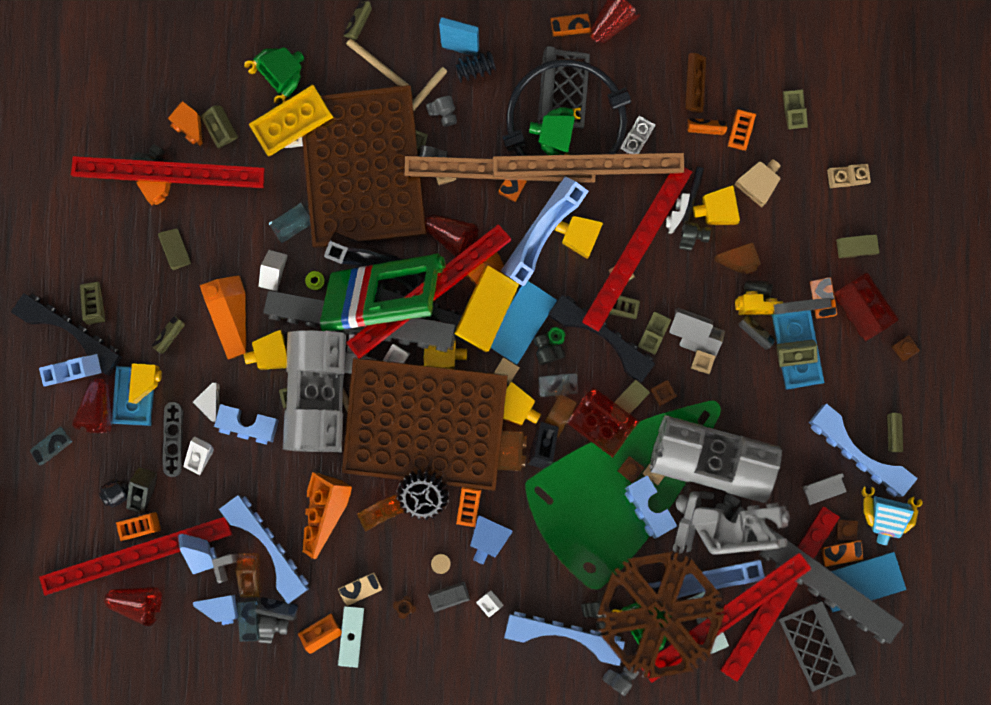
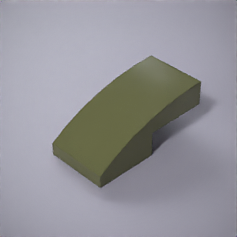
M803 90L783 92L788 129L808 127L806 108L804 109Z
M877 235L836 239L839 258L879 254Z
M654 311L638 347L655 355L672 319Z
M635 380L609 409L623 421L650 392Z

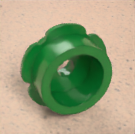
M552 327L547 332L551 345H561L564 342L565 332L563 329Z

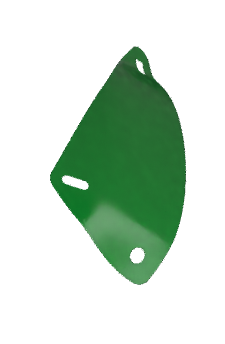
M707 401L669 411L621 428L573 451L527 480L525 484L527 499L543 538L558 559L587 587L591 589L602 588L609 582L612 572L616 575L614 569L618 568L620 571L624 567L622 562L628 563L627 559H631L649 538L644 528L646 524L643 519L640 520L637 517L635 505L633 502L630 503L625 496V488L645 477L642 473L651 462L653 447L660 433L658 430L663 417L667 415L698 424L697 420L705 410L710 416L703 426L713 429L721 412L720 405L716 401ZM629 456L644 467L633 483L617 472ZM665 476L658 486L653 483L657 493L648 499L649 509L654 513L669 510L686 482ZM538 486L553 499V504H547L534 491L535 487ZM585 562L594 564L596 572H586L583 564Z

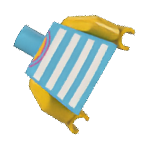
M866 487L862 489V495L866 497L864 498V515L867 524L871 526L873 532L878 533L876 542L888 545L890 537L900 538L902 534L915 526L918 515L917 508L922 505L921 499L917 501V505L913 502L914 497L909 498L908 504L876 496L873 499L871 496L875 493L874 487H871V494L865 492Z

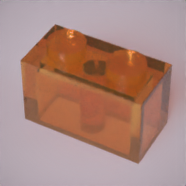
M502 431L498 470L521 471V467H525L526 456H522V448H526L527 437L523 436V432Z

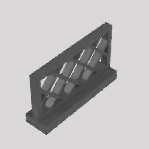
M549 46L543 51L542 64L556 60V55L564 56L565 59H570L569 57H573L572 59L583 58L584 62L589 63L590 54L554 49L555 47ZM556 67L558 69L556 72L555 68L542 72L538 123L542 124L544 115H547L551 110L559 108L567 100L573 109L581 106V111H576L581 117L580 122H574L573 127L584 128L588 71L584 70L582 74L581 71L583 69L573 67L576 73L571 77L565 73L564 67ZM559 71L566 79L561 85L554 79ZM577 74L583 80V84L579 87L571 80ZM567 82L575 90L570 95H567L561 88ZM557 90L565 98L560 103H557L553 98V93ZM576 92L581 97V103L577 106L570 99Z
M822 599L779 618L812 691L848 676L856 675L855 669ZM813 609L816 615L814 623L803 620L805 612ZM791 618L798 620L799 623L796 631L788 629L784 621ZM801 622L812 626L809 636L798 633ZM815 627L823 630L824 637L822 641L811 638ZM797 635L807 639L804 649L796 647L794 641ZM810 640L821 644L817 654L807 651ZM823 645L832 649L831 659L820 656ZM805 653L816 657L813 667L803 663ZM818 658L829 662L826 673L815 669ZM831 664L840 666L843 672L838 676L828 674ZM814 671L824 675L823 681L817 685H814L811 680Z

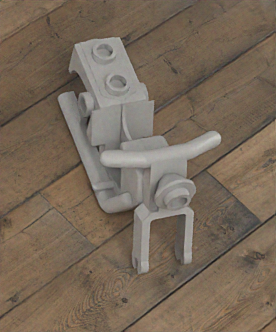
M693 491L689 494V498L679 495V498L676 500L677 510L685 515L680 521L675 544L673 545L675 553L678 550V546L680 547L679 554L685 551V545H687L686 553L692 550L696 530L712 554L775 549L787 546L786 538L776 539V535L771 532L765 523V518H769L775 521L779 528L788 526L789 513L785 506L779 507L778 503L766 504L765 509H759V505L747 506V511L740 512L737 522L732 523L725 518V511L723 509L701 507V499L711 500L714 498V493ZM752 528L758 537L757 541L746 542L749 530Z

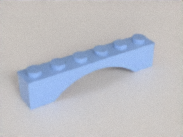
M565 176L501 272L524 287L535 271L538 256L549 235L570 212L580 205L589 191L576 181Z
M828 404L822 405L808 422L812 425L811 429L815 433L823 434L831 446L840 448L842 450L841 454L849 460L852 458L861 471L869 472L872 475L871 479L880 485L882 483L887 487L886 491L893 497H903L917 480L903 466L882 464L863 454L849 438L842 416Z
M237 495L219 510L230 525L240 527L252 533L266 546L275 565L276 588L287 604H289L309 589L307 587L309 583L303 575L299 576L296 572L297 566L293 560H288L285 557L284 553L286 551L280 543L276 544L272 539L275 537L268 527L265 529L261 524L263 521L261 516L257 512L253 513L250 508L252 506L250 501L245 496L242 498L241 495Z
M761 560L702 571L716 589L752 583L765 577ZM692 574L685 575L678 598L705 592V589ZM661 581L648 583L657 594Z
M514 611V615H509L504 636L506 639L524 643L532 638L544 635L566 636L587 646L601 662L620 666V659L600 636L602 632L590 630V633L583 632L582 627L571 625V628L563 627L564 623L552 621V624L544 622L545 618L533 616V619L525 618L526 614ZM615 635L616 643L623 650L625 642L620 640V636Z

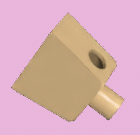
M773 159L767 166L762 162H758L741 176L734 185L759 206L763 207L780 180V177L775 173L781 166Z

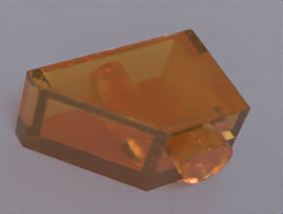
M753 243L723 252L714 258L716 262L739 273L745 271L746 274L757 271L756 267L761 264Z
M562 394L559 395L545 421L547 424L559 427L557 438L560 436L577 402Z
M396 495L381 500L357 514L365 531L404 512L400 508V502L397 501Z
M239 553L236 575L240 598L259 597L258 553Z

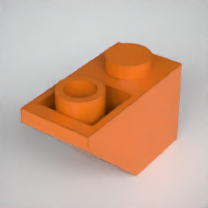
M182 101L168 118L172 123L170 126L178 133L180 131L185 133V138L193 145L196 142L201 146L203 144L201 118L196 111Z

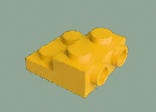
M748 291L743 296H738V299H735V310H738L739 315L775 314L773 305L781 304L783 301H777V298H769L764 301L763 294H758V291Z

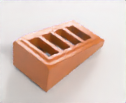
M736 109L727 146L746 151L756 114ZM740 116L749 118V122L739 120ZM738 124L746 125L747 130L737 127ZM736 131L746 133L745 137L735 135ZM734 138H735V139H739V140H743L744 143H743V144L736 143V142H733V140H734Z
M462 487L456 524L470 527L476 526L482 489ZM466 492L475 493L476 496H475V495L466 494ZM464 500H473L475 501V504L464 502ZM463 507L472 508L474 512L463 510ZM462 515L473 516V520L462 518Z
M156 512L116 522L120 541L161 531ZM140 520L143 521L145 531H143ZM133 522L135 523L137 533L134 531ZM125 524L128 525L130 535H127Z

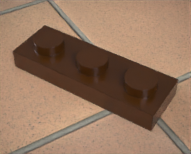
M690 53L688 56L686 109L695 113H702L704 110L706 57L697 53Z

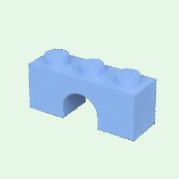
M97 354L39 368L43 387L102 373Z
M220 404L214 427L219 428L218 432L230 435V432L238 433L237 437L247 440L249 436L254 437L256 442L266 445L268 441L273 442L279 422L278 419L257 414L255 423L252 426L244 427L240 421L242 410Z
M648 475L625 488L626 498L635 505V513L640 520L643 519L646 524L644 528L650 537L653 536L656 539L677 527L668 509L661 513H654L649 509L648 499L657 493V490Z

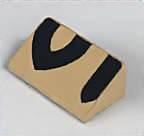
M374 572L338 590L346 606H349L381 591L382 588Z

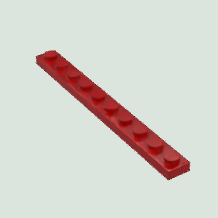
M73 156L71 176L264 188L265 168Z
M684 167V173H670L582 323L599 332L691 176L692 171Z
M499 224L445 265L443 272L438 273L433 301L511 241V238ZM424 282L404 298L421 295ZM410 319L368 325L347 341L346 344L360 359Z
M822 506L797 548L814 559L840 517ZM794 581L758 608L720 669L721 672L738 682L796 589L797 582Z
M225 517L40 576L39 579L44 596L181 552L179 534L207 540L208 543L231 536L232 532L229 522Z
M799 552L723 606L724 611L716 612V615L724 614L717 636L810 571L812 568ZM706 618L688 631L697 644L705 642L711 621ZM670 644L658 653L655 665L658 668L678 665L681 663L682 658ZM660 677L651 678V679H649V680L651 681V683H653L655 680H657V679L660 678Z

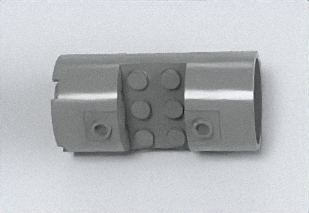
M332 331L288 332L286 372L288 373L287 409L284 411L283 450L342 452L343 377L345 374L346 335L344 333Z
M667 415L663 417L658 430L660 433L653 447L650 472L685 482L691 481L721 489L726 493L762 503L768 500L780 468L782 456L780 446L711 429Z

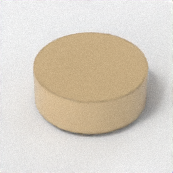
M444 554L436 555L431 561L432 569L438 574L446 573L450 569V559Z

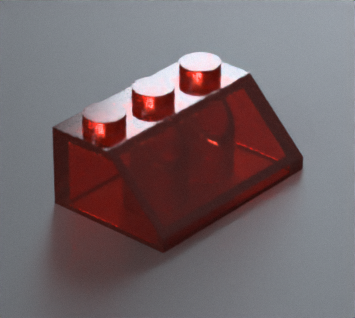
M865 273L834 293L838 303L842 305L848 318L854 323L859 335L864 338L865 342L899 320L868 273Z
M593 387L584 396L567 421V424L613 458L640 421Z

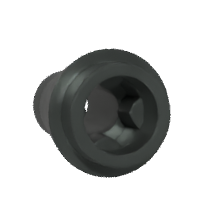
M746 280L744 291H758V294H763V299H769L773 284H770L769 281Z

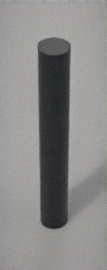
M696 167L683 222H690L693 206L695 205L704 170L702 167Z

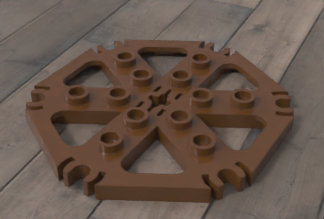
M672 552L627 559L632 567L627 562H622L625 566V571L620 572L618 568H615V573L619 577H616L613 572L611 573L596 615H605V618L600 617L597 619V622H605V627L598 629L599 632H608L605 635H600L630 672L633 664L635 665L632 670L634 674L637 673L639 668H642L644 670L642 677L644 678L648 676V670H650L648 679L694 671L689 663L698 669L699 666L696 664V659L701 658L703 662H706V657L702 653H705L708 658L710 657L724 614L716 615V612L724 611V608L718 609L715 606V603L721 601L722 598H713L714 595L720 593L692 559H689L687 566L685 565L688 561L687 556H684L682 562H678V553L673 554L672 560L670 559ZM657 562L665 565V571L657 594L638 572L641 565ZM687 573L692 574L705 589L704 596L677 601L685 575ZM618 585L624 586L641 608L612 612L609 609V603L615 587ZM654 607L659 611H665L663 616L667 623L661 618L656 619L657 613ZM707 617L711 621L706 640L703 644H697L680 622ZM644 628L636 654L632 657L627 656L614 639L616 633ZM665 636L680 654L682 660L678 665L658 668L655 665V661Z

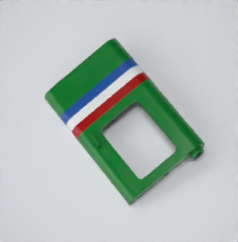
M437 253L331 272L320 319L321 330L336 331L431 315L437 276L445 268L444 257ZM426 272L423 293L421 295L374 303L378 280Z

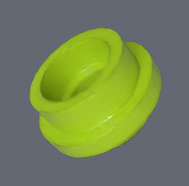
M317 271L310 272L305 279L307 287L311 290L321 289L325 282L324 276ZM314 277L318 278V282L316 284H313L311 282L312 278Z

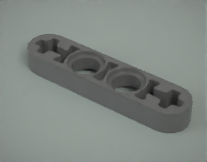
M831 298L775 304L773 307L776 315L830 308L832 304Z
M170 402L164 409L163 472L169 477H177L182 472L183 407L179 403ZM175 405V408L179 410L175 413V419H179V422H168L169 418L173 419V414L169 413V409H172ZM175 424L178 427V433L172 436L169 434L168 429L171 425ZM171 444L178 446V451L174 455L168 452V447ZM168 457H178V461L174 460V466L177 467V470L173 474L168 470V467L172 465V460H168Z

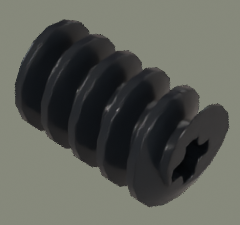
M487 51L486 57L483 53H480L478 59L474 54L472 55V61L466 56L464 63L459 58L457 65L455 64L460 83H462L464 76L467 81H470V75L477 79V73L484 77L485 71L489 75H491L492 69L496 72L494 59L490 51Z

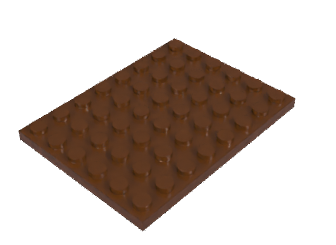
M411 85L320 96L333 118L302 136L312 247L328 246L334 232L359 242L426 235L421 177L404 176L405 156L418 157Z
M353 358L342 473L403 480L404 476H410L412 471L417 474L419 469L422 473H425L428 469L430 475L436 472V478L442 476L441 483L446 482L449 486L495 491L508 375Z

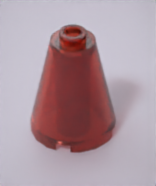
M607 0L590 29L592 33L590 37L597 44L600 42L604 44L639 19L641 15L639 13L635 15L636 9L626 0Z
M436 214L428 216L425 220L426 232L455 257L474 244L478 237L479 229L476 228L478 226L473 223Z
M96 378L94 381L89 382L72 422V426L75 429L80 430L83 427L86 428V432L105 434L107 431L111 432L112 420L109 385L105 383V380Z
M157 587L111 589L106 593L104 603L108 609L149 627L157 620L154 618L155 614L160 613L162 593L157 591L159 590Z

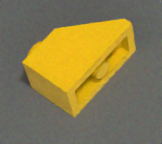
M132 363L128 402L137 404L158 386L162 375L158 366Z

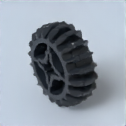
M419 469L417 474L412 471L410 476H404V481H400V487L397 489V494H399L397 501H400V508H405L404 514L410 512V517L412 518L416 515L418 521L421 517H424L427 521L429 516L434 519L436 514L441 515L442 511L447 507L446 503L449 502V496H447L449 495V489H446V482L441 483L442 476L436 478V472L430 475L428 469L425 473H422ZM431 487L436 491L438 497L431 491ZM426 491L425 496H422V498L420 499L421 494H424V492ZM409 494H411V497H413L416 502H413L411 500Z

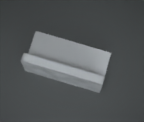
M677 307L669 332L698 344L706 345L714 320Z
M712 327L706 345H701L685 338L681 339L679 345L694 352L699 350L714 355L716 358L723 342L725 331Z
M843 473L803 486L808 504L811 505L847 492L842 481Z
M237 554L212 560L218 583L228 581L224 566L239 562Z

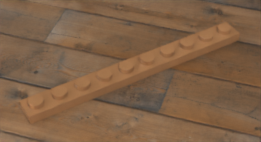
M684 153L493 157V177L684 173Z
M405 156L404 176L561 182L566 176L576 182L595 183V175L493 177V159Z

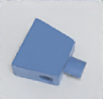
M478 516L471 546L477 549L473 560L484 564L488 554L496 557L511 535L512 530L482 516Z

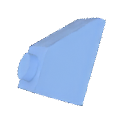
M185 534L178 535L180 550L193 574L214 568L212 560L217 558L215 548H211L207 540Z
M235 595L193 602L195 608L213 621L222 622V625L234 623L233 619L238 618Z

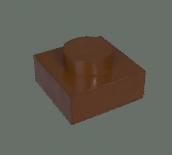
M909 335L891 346L902 362L920 351Z
M668 380L650 389L659 406L677 397Z
M629 456L617 472L633 483L644 467Z
M838 520L836 524V539L857 541L858 521Z

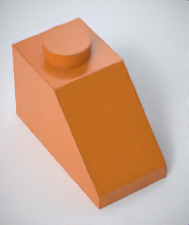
M136 182L151 205L162 203L165 197L168 196L171 183Z

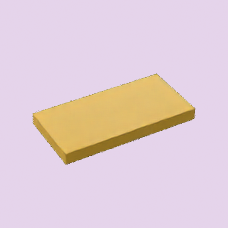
M311 85L249 123V126L269 157L327 122L333 116L314 85Z
M485 266L454 334L488 352L519 284L492 267Z

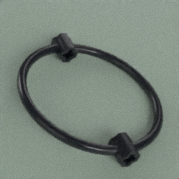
M557 59L543 63L532 69L519 81L510 97L506 115L508 135L502 137L508 152L515 150L518 156H528L522 149V146L526 145L523 134L520 130L515 131L514 128L515 106L524 87L534 77L546 70L565 66L581 68L593 73L608 86L612 92L607 95L609 104L613 110L618 108L619 129L615 142L607 154H617L622 145L627 124L625 105L631 103L629 93L626 88L619 90L605 72L590 63L576 59Z

